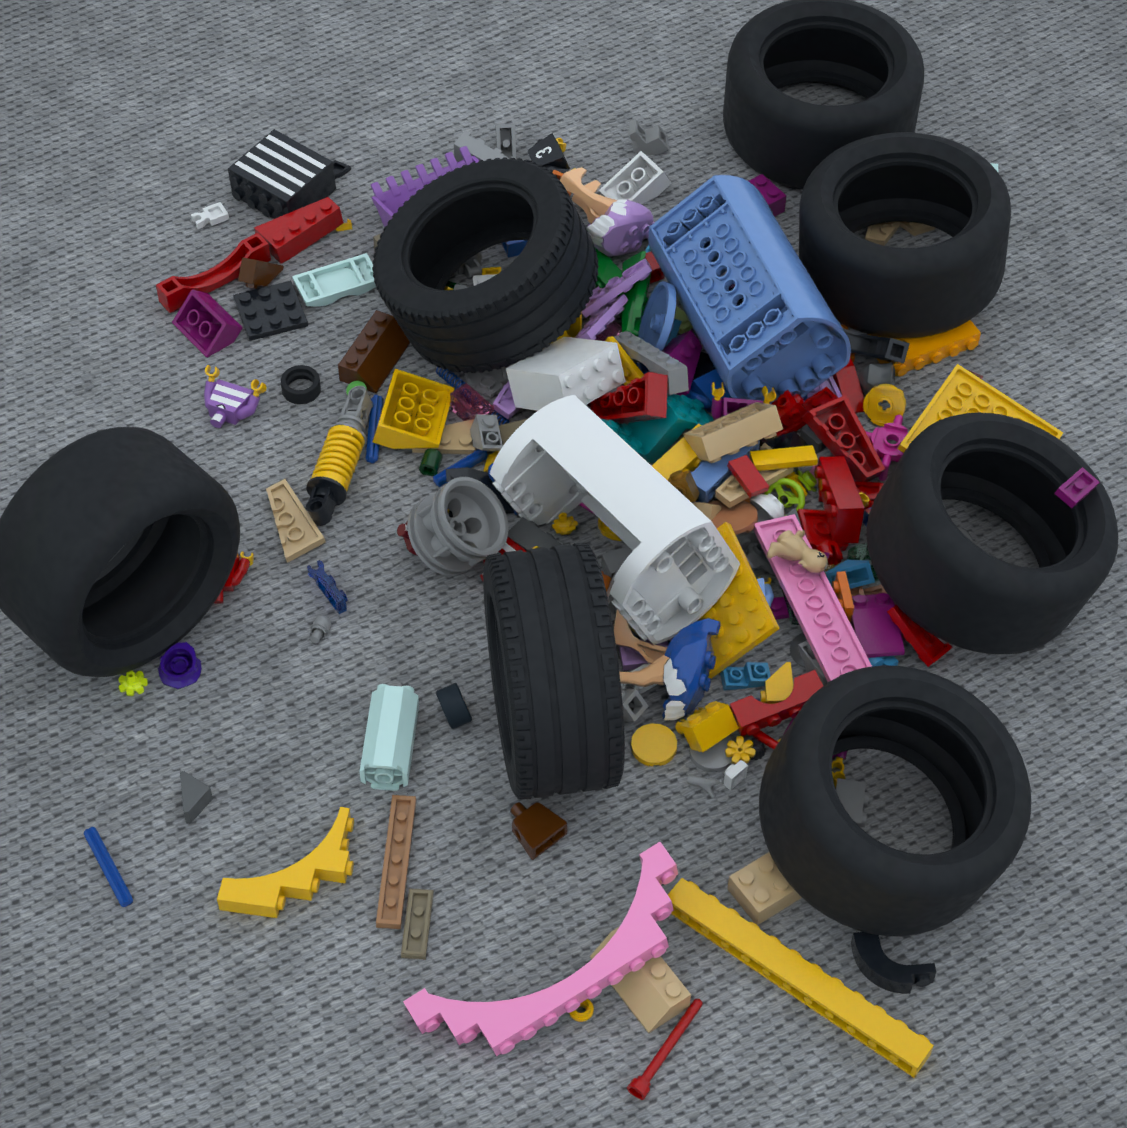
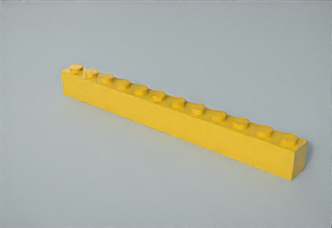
M681 878L669 892L668 896L672 900L674 909L671 912L673 916L913 1078H915L930 1057L934 1045L930 1043L927 1037L916 1034L903 1021L895 1020L882 1007L874 1006L865 1000L861 993L850 990L844 986L840 979L829 976L823 972L820 966L808 962L802 958L799 952L787 948L781 944L778 938L772 935L769 936L757 924L748 922L736 910L727 908L715 896L708 895L700 890L694 882H688Z

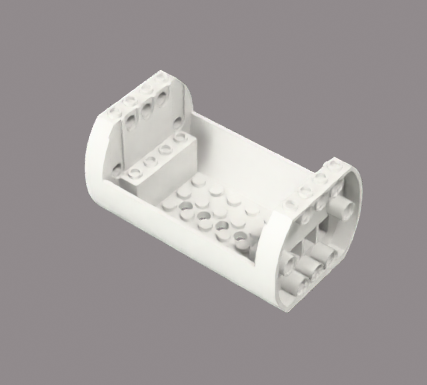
M575 395L566 396L551 402L528 418L506 441L492 465L490 475L495 480L492 484L511 503L510 506L521 518L524 517L529 522L533 521L537 525L549 524L555 519H559L558 515L560 513L568 514L580 503H583L632 550V553L621 565L613 579L614 583L610 594L614 599L611 603L620 611L619 613L644 642L648 639L653 645L667 641L675 637L681 629L700 619L723 595L740 566V562L712 521Z

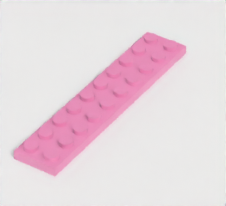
M795 514L755 523V528L753 529L766 557L771 542H777L780 534L790 530L795 535L797 531L803 530ZM806 535L802 537L803 540L812 549ZM778 556L771 559L767 558L827 682L850 671L871 667L872 665L824 571L812 573L798 564L799 561L787 560Z

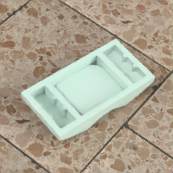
M367 253L292 276L306 306L311 307L326 306L348 295L358 296L376 287L372 270L373 264Z

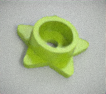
M798 470V479L805 485L808 491L816 492L817 490L814 486L817 484V480L809 471L802 473L801 470Z

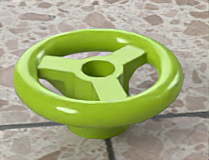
M781 478L771 484L767 492H764L766 495L771 494L775 488L778 500L785 508H790L794 504H798L797 511L804 508V491L794 480ZM782 485L793 487L798 497L791 491H784ZM784 496H786V497L788 498V502H787V503H784V502H783V497H784Z

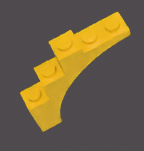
M340 807L337 818L327 836L311 853L297 863L278 872L260 877L223 878L217 897L219 910L277 918L279 910H284L286 897L312 901L313 893H318L320 880L346 883L347 875H352L354 861H350L348 851L349 839H347L348 832H352L354 828V818H351L350 808Z

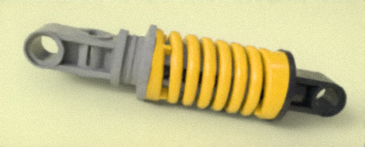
M355 386L349 391L341 411V416L338 417L335 424H331L328 428L327 437L317 464L315 465L312 477L307 483L306 490L310 498L306 504V509L317 526L328 524L332 519L335 506L344 503L353 473L355 472L362 449L366 445L365 425L368 422L373 402L364 386Z

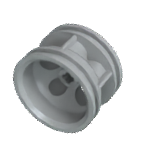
M470 477L454 478L439 488L436 494L429 495L418 502L410 511L407 523L409 539L418 557L430 569L444 576L461 575L480 561L486 559L487 555L497 553L505 545L509 530L508 519L498 497L485 484ZM447 509L452 511L453 518L449 517Z

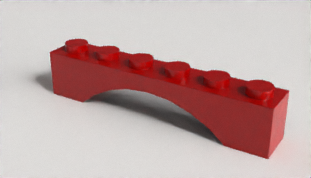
M257 232L242 240L227 258L213 268L193 276H172L156 284L159 302L171 313L181 308L191 290L210 293L237 279L240 273L242 257L264 262L271 261L269 243Z

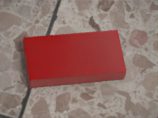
M747 455L728 461L727 467L750 498L769 490L770 486Z

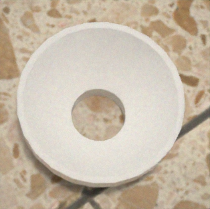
M759 494L750 499L757 510L764 509L771 519L784 517L785 507L774 495Z

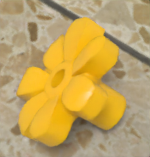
M737 736L736 743L733 740L727 743L725 754L727 757H732L733 764L738 763L740 760L747 764L750 762V757L755 756V749L752 748L753 742L751 740L744 742L743 736Z

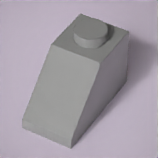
M496 124V148L500 149L506 157L510 158L512 156L517 159L515 124Z

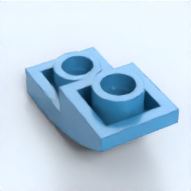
M746 662L744 667H727L720 672L724 691L765 686V681L771 677L768 663Z

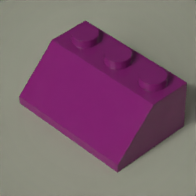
M197 290L190 291L172 321L183 335L207 358L234 343L243 328L208 293Z

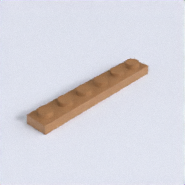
M392 795L376 928L401 929L416 796Z

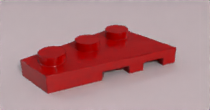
M897 605L887 611L892 622L898 626L904 634L906 641L912 645L919 659L927 667L953 648L949 643L944 644L937 637L913 622Z

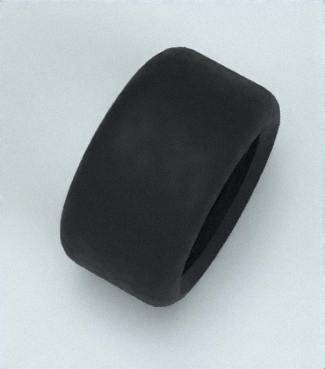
M789 0L773 5L748 21L737 33L730 48L723 106V122L727 138L735 152L753 170L763 174L772 181L803 190L812 171L837 149L856 140L874 135L897 132L915 133L924 84V64L921 52L916 42L901 24L887 14L852 0ZM805 82L829 83L850 89L863 96L865 100L846 105H818L795 99L779 89L788 85Z
M897 132L856 140L827 156L812 171L804 185L799 209V259L833 315L840 323L847 327L870 335L889 338H918L949 331L968 322L989 305L999 290L1005 272L1011 220V203L1008 189L1000 174L984 157L969 147L947 138L923 133ZM905 221L932 226L949 234L952 238L925 247L897 248L870 242L854 233L879 223Z
M981 412L960 414L941 419L928 426L916 436L874 499L867 522V545L873 568L883 588L902 612L935 637L957 647L986 654L1023 653L1041 647L1057 637L1070 624L1108 576L1116 558L1119 539L1117 520L1111 500L1097 475L1076 452L1055 436L1033 424L1006 415ZM1083 467L1100 483L1075 507L1071 508L1054 493ZM942 500H959L972 503L1001 517L1016 529L1028 543L1037 559L1039 568H1028L1010 564L983 551L957 528L948 515Z
M115 427L86 435L62 448L45 461L18 489L0 518V609L52 660L74 674L88 677H110L132 671L159 657L171 646L178 643L199 623L216 601L231 573L238 553L240 522L236 505L220 483L173 443L151 430L140 427Z
M882 665L856 669L842 674L828 682L806 701L773 750L766 764L760 786L759 816L765 843L776 866L792 888L811 906L838 923L858 931L882 936H910L935 930L964 914L1005 872L1023 844L1031 817L1032 801L1028 773L1023 758L1006 727L982 701L958 684L931 672L910 667ZM874 749L896 755L916 766L937 787L948 807L953 831L951 850L935 854L907 853L889 847L867 834L850 817L838 797L832 776V756L848 750Z

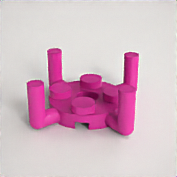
M896 415L893 423H886L883 427H877L872 433L865 431L876 453L882 458L885 470L878 477L881 481L887 479L890 462H899L904 454L897 449L908 434V429L902 426V415ZM888 440H894V441H896L897 443H896V444H890V443H888L887 441H888Z

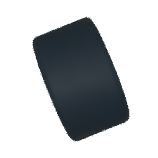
M457 683L436 691L437 698L451 729L472 721L471 714Z

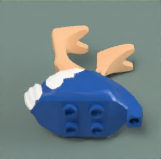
M617 609L614 623L616 645L635 649L650 664L640 671H619L621 684H632L641 687L653 684L664 685L668 698L663 703V720H676L686 717L702 700L705 691H709L711 678H708L710 669L713 670L716 663V656H713L711 636H718L721 625L720 621L710 618L696 621L681 629L671 640L668 647L649 644L636 638L631 630V626Z

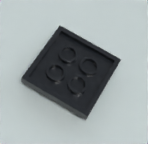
M291 280L233 295L249 341L308 326V321Z

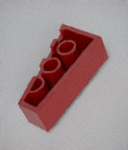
M327 197L256 226L254 230L255 233L258 232L269 243L270 254L282 264L344 222L340 207Z
M647 372L643 374L642 378H635L631 380L630 384L616 388V391L608 392L592 401L591 411L601 419L613 420L620 424L666 418L668 375Z
M846 395L808 411L804 416V422L835 457H845L852 477L856 481H871L879 477L885 470Z
M844 456L819 457L818 466H815L814 475L818 479L832 541H836L838 544L859 543L865 507Z

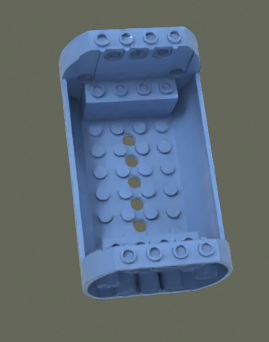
M715 175L649 227L648 242L651 252L668 283H672L675 286L676 297L732 398L764 401L762 394L764 386H767L768 393L774 387L777 395L776 399L787 389L794 395L798 393L803 398L849 363L851 355L849 338L802 264L763 195L749 181L731 175ZM735 283L734 289L729 291V287ZM744 298L742 304L737 306L738 300Z

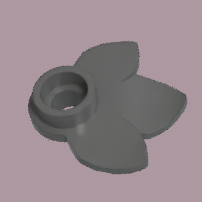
M750 543L747 547L746 557L751 569L754 570L762 567L775 577L776 575L760 543Z

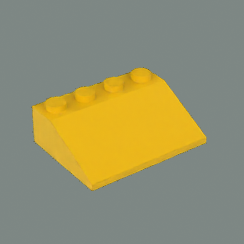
M394 369L373 443L391 449L438 448L454 387Z

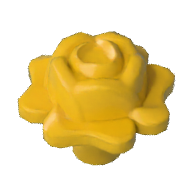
M560 513L558 515L559 519H555L553 521L554 524L551 525L557 534L569 535L576 529L575 526L578 525V521L574 520L573 516L567 517L566 513Z

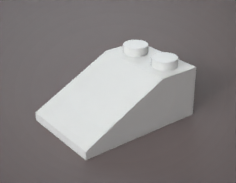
M640 151L599 191L605 197L611 199H627L643 204L658 197L671 182L665 173Z

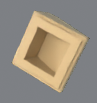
M692 503L710 520L721 510V506L716 504Z

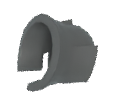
M893 362L867 364L858 375L862 393L867 395L874 386L880 384L895 386Z

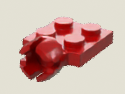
M798 509L797 513L802 529L805 531L812 549L829 553V558L827 559L829 568L839 565L843 559L842 551L846 550L848 543L838 544L836 541H832L825 510Z

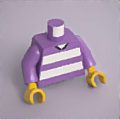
M207 365L205 373L209 378L205 383L204 400L209 416L212 417L210 420L211 425L216 428H221L224 422L236 425L240 420L253 415L260 400L259 394L266 391V385L262 382L257 389L259 381L254 379L251 382V388L253 389L251 390L220 379L214 382L215 378L219 376L220 371L215 366V372L210 374L211 367Z

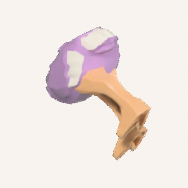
M583 167L565 172L560 181L567 191L574 194L572 201L585 211L590 223L587 230L598 251L610 257L622 256L637 251L641 247L642 241L648 238L649 227L655 223L651 211L634 201L627 199L615 200L596 194L601 183L598 180H594L583 185L581 179L587 172Z

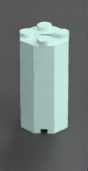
M379 684L377 690L372 692L360 766V779L364 784H366V781L370 782L373 789L397 791L400 785L403 784L404 787L408 785L419 711V696L414 693L413 687Z

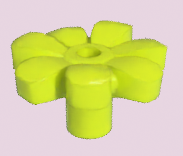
M134 671L126 672V676L121 675L118 679L121 684L119 685L120 692L126 691L127 696H133L135 691L138 694H142L144 692L143 686L148 685V680L144 678L142 671H138L136 674Z

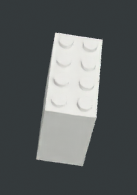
M562 337L551 343L547 348L544 347L541 352L535 353L534 356H529L506 368L515 407L536 411L551 402L571 395H575L587 405L626 382L618 344L607 341Z

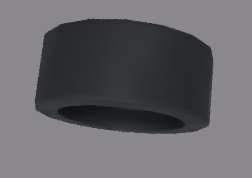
M305 365L288 368L281 377L282 395L287 401L299 405L314 401L321 392L319 374L312 367ZM298 379H306L313 382L309 388L304 390H295L289 387L290 383Z

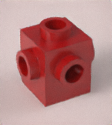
M788 389L771 404L776 405L781 422L788 428L807 412L803 405L805 403L804 399L798 393L794 395Z

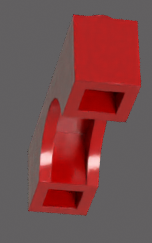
M816 670L795 677L792 693L788 698L779 703H763L752 695L730 703V709L739 727L738 732L740 736H751L758 733L762 728L767 726L774 727L780 724L782 720L795 718L806 701L823 687Z

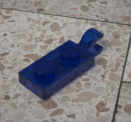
M317 561L318 569L316 570L308 565V575L316 581V585L338 614L347 611V596L342 589L339 590L336 587L334 578L326 574L323 562Z

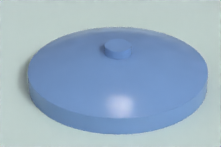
M662 281L653 289L644 308L638 335L642 340L661 351L664 349L674 326L676 289L672 283Z

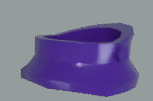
M187 642L176 643L160 657L161 662L158 667V673L164 685L181 689L196 683L201 675V661L196 657L194 648Z

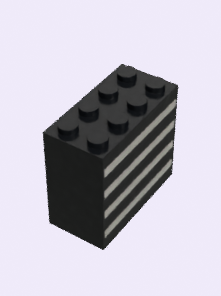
M275 129L228 168L233 197L238 201L241 200L247 203L250 208L261 211L264 216L273 219L327 198L336 190L333 161Z

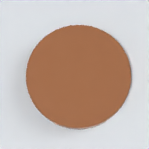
M720 500L708 502L721 506L719 513L711 520L716 528L727 522L731 524L735 535L745 531L749 533L755 528V523H758L757 509L746 501H742L731 508H728Z

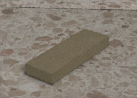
M409 889L401 958L426 960L434 890Z

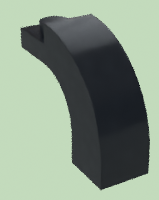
M853 932L851 948L854 960L863 975L878 987L890 992L910 994L913 984H916L918 987H924L934 982L936 975L935 963L915 965L896 963L883 952L879 935Z

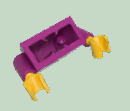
M713 382L711 388L714 398H712L711 414L714 420L755 402L771 404L770 402L774 401L777 395L774 387L768 393L767 386H764L762 388L764 401L725 397L722 399L721 397L725 393L724 383L722 382L720 389H715Z

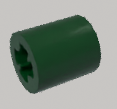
M432 448L425 450L419 466L420 473L427 476L436 475L443 459L442 453Z

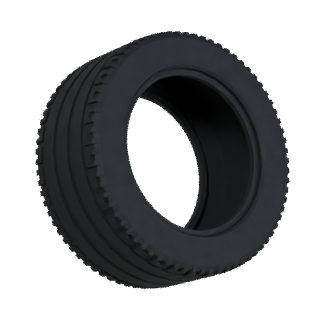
M503 157L502 159L480 160L477 163L472 162L470 165H463L461 168L457 167L454 171H448L443 176L440 175L438 179L432 180L430 184H426L423 186L424 188L416 191L415 195L410 196V199L405 201L402 207L398 208V212L393 214V218L388 221V225L384 227V232L381 233L380 239L377 241L378 246L375 247L376 253L373 255L372 270L374 282L382 300L409 342L426 361L444 370H455L458 373L461 371L463 373H476L477 371L483 373L486 370L488 372L493 369L499 370L501 367H509L511 364L541 352L544 347L550 346V343L555 342L559 336L564 334L565 330L570 328L571 324L576 322V318L580 317L581 311L585 310V305L589 303V297L593 295L592 290L595 289V283L597 282L596 276L598 275L597 269L599 268L597 252L591 236L567 190L557 176L546 167L533 161H523L521 158L508 159ZM528 240L519 256L494 277L468 288L444 290L452 275L467 260L479 252L503 242Z
M574 543L573 546L568 544L552 546L551 549L543 547L528 549L527 552L518 550L504 552L503 555L501 553L487 555L483 568L487 641L501 745L513 793L517 799H531L532 796L534 798L553 796L554 793L564 795L577 793L578 790L586 792L601 790L602 787L608 789L619 786L625 760L622 691L610 607L602 572L595 553L587 543Z

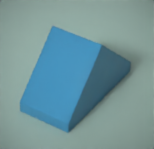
M847 559L826 572L831 586L832 581H835L836 573L846 571L850 589L875 583L868 560Z

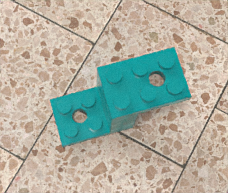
M667 394L666 418L631 422L628 425L616 423L613 420L601 419L643 459L652 464L665 454L686 428L692 430L698 423L704 425L714 421L704 410V405L701 401L677 394Z

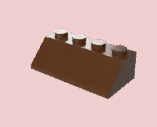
M378 310L374 312L338 364L339 381L348 384L353 381H361L366 385L367 391L378 392L410 344L392 315Z

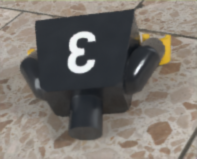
M551 133L544 139H539L533 147L528 149V154L531 158L530 162H536V164L546 167L551 172L553 170L561 173L568 172L570 167L563 154L567 144L563 143L562 138L556 139L553 133Z

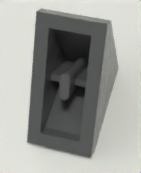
M181 771L183 811L186 824L192 823L213 800V796L209 786L187 772Z

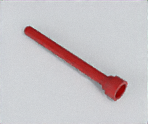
M700 999L693 1000L643 1074L632 1079L627 1086L630 1094L640 1100L645 1099L650 1092L651 1079L702 1007Z

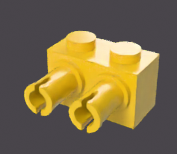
M717 701L708 703L705 709L698 707L699 710L695 709L694 713L687 720L680 719L681 722L677 721L675 726L678 733L685 735L690 748L699 752H705L739 729L729 705Z

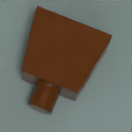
M517 802L510 810V813L515 817L512 821V832L532 860L567 835V822L540 802L534 803L528 809L521 802Z

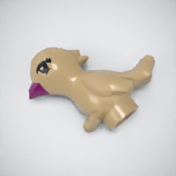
M787 530L779 535L777 542H771L767 558L771 559L778 556L787 560L799 561L798 564L802 565L807 571L820 573L827 567L829 553L809 548L802 538L805 535L804 530L797 531L795 535L792 531Z

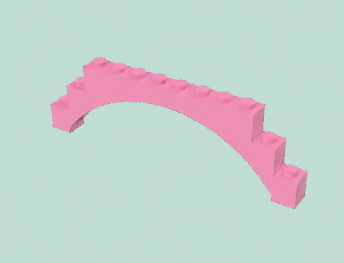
M658 842L639 854L642 864L641 876L631 907L617 932L590 962L568 978L549 988L510 1000L466 1002L432 995L424 988L403 1001L422 1034L432 1032L444 1021L459 1045L473 1041L477 1034L482 1032L496 1056L506 1054L515 1047V1044L532 1038L537 1033V1030L544 1026L553 1025L558 1020V1017L564 1013L575 1011L580 1006V1003L586 999L597 997L605 987L619 983L627 973L638 971L645 965L646 961L663 955L666 949L669 948L667 937L656 921L665 920L674 909L672 900L661 885L672 882L676 875H678L676 863L662 843Z

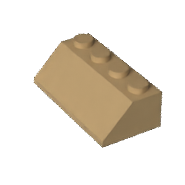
M755 402L688 431L683 435L700 460L715 463L721 460V456L736 454L744 446L751 447L758 444V440L762 438L769 439L776 436V432L783 430L776 405Z
M619 927L611 931L590 956L591 960L606 946ZM661 956L651 958L645 962L641 969L627 973L619 983L612 985L648 1033H651L690 1006V992Z

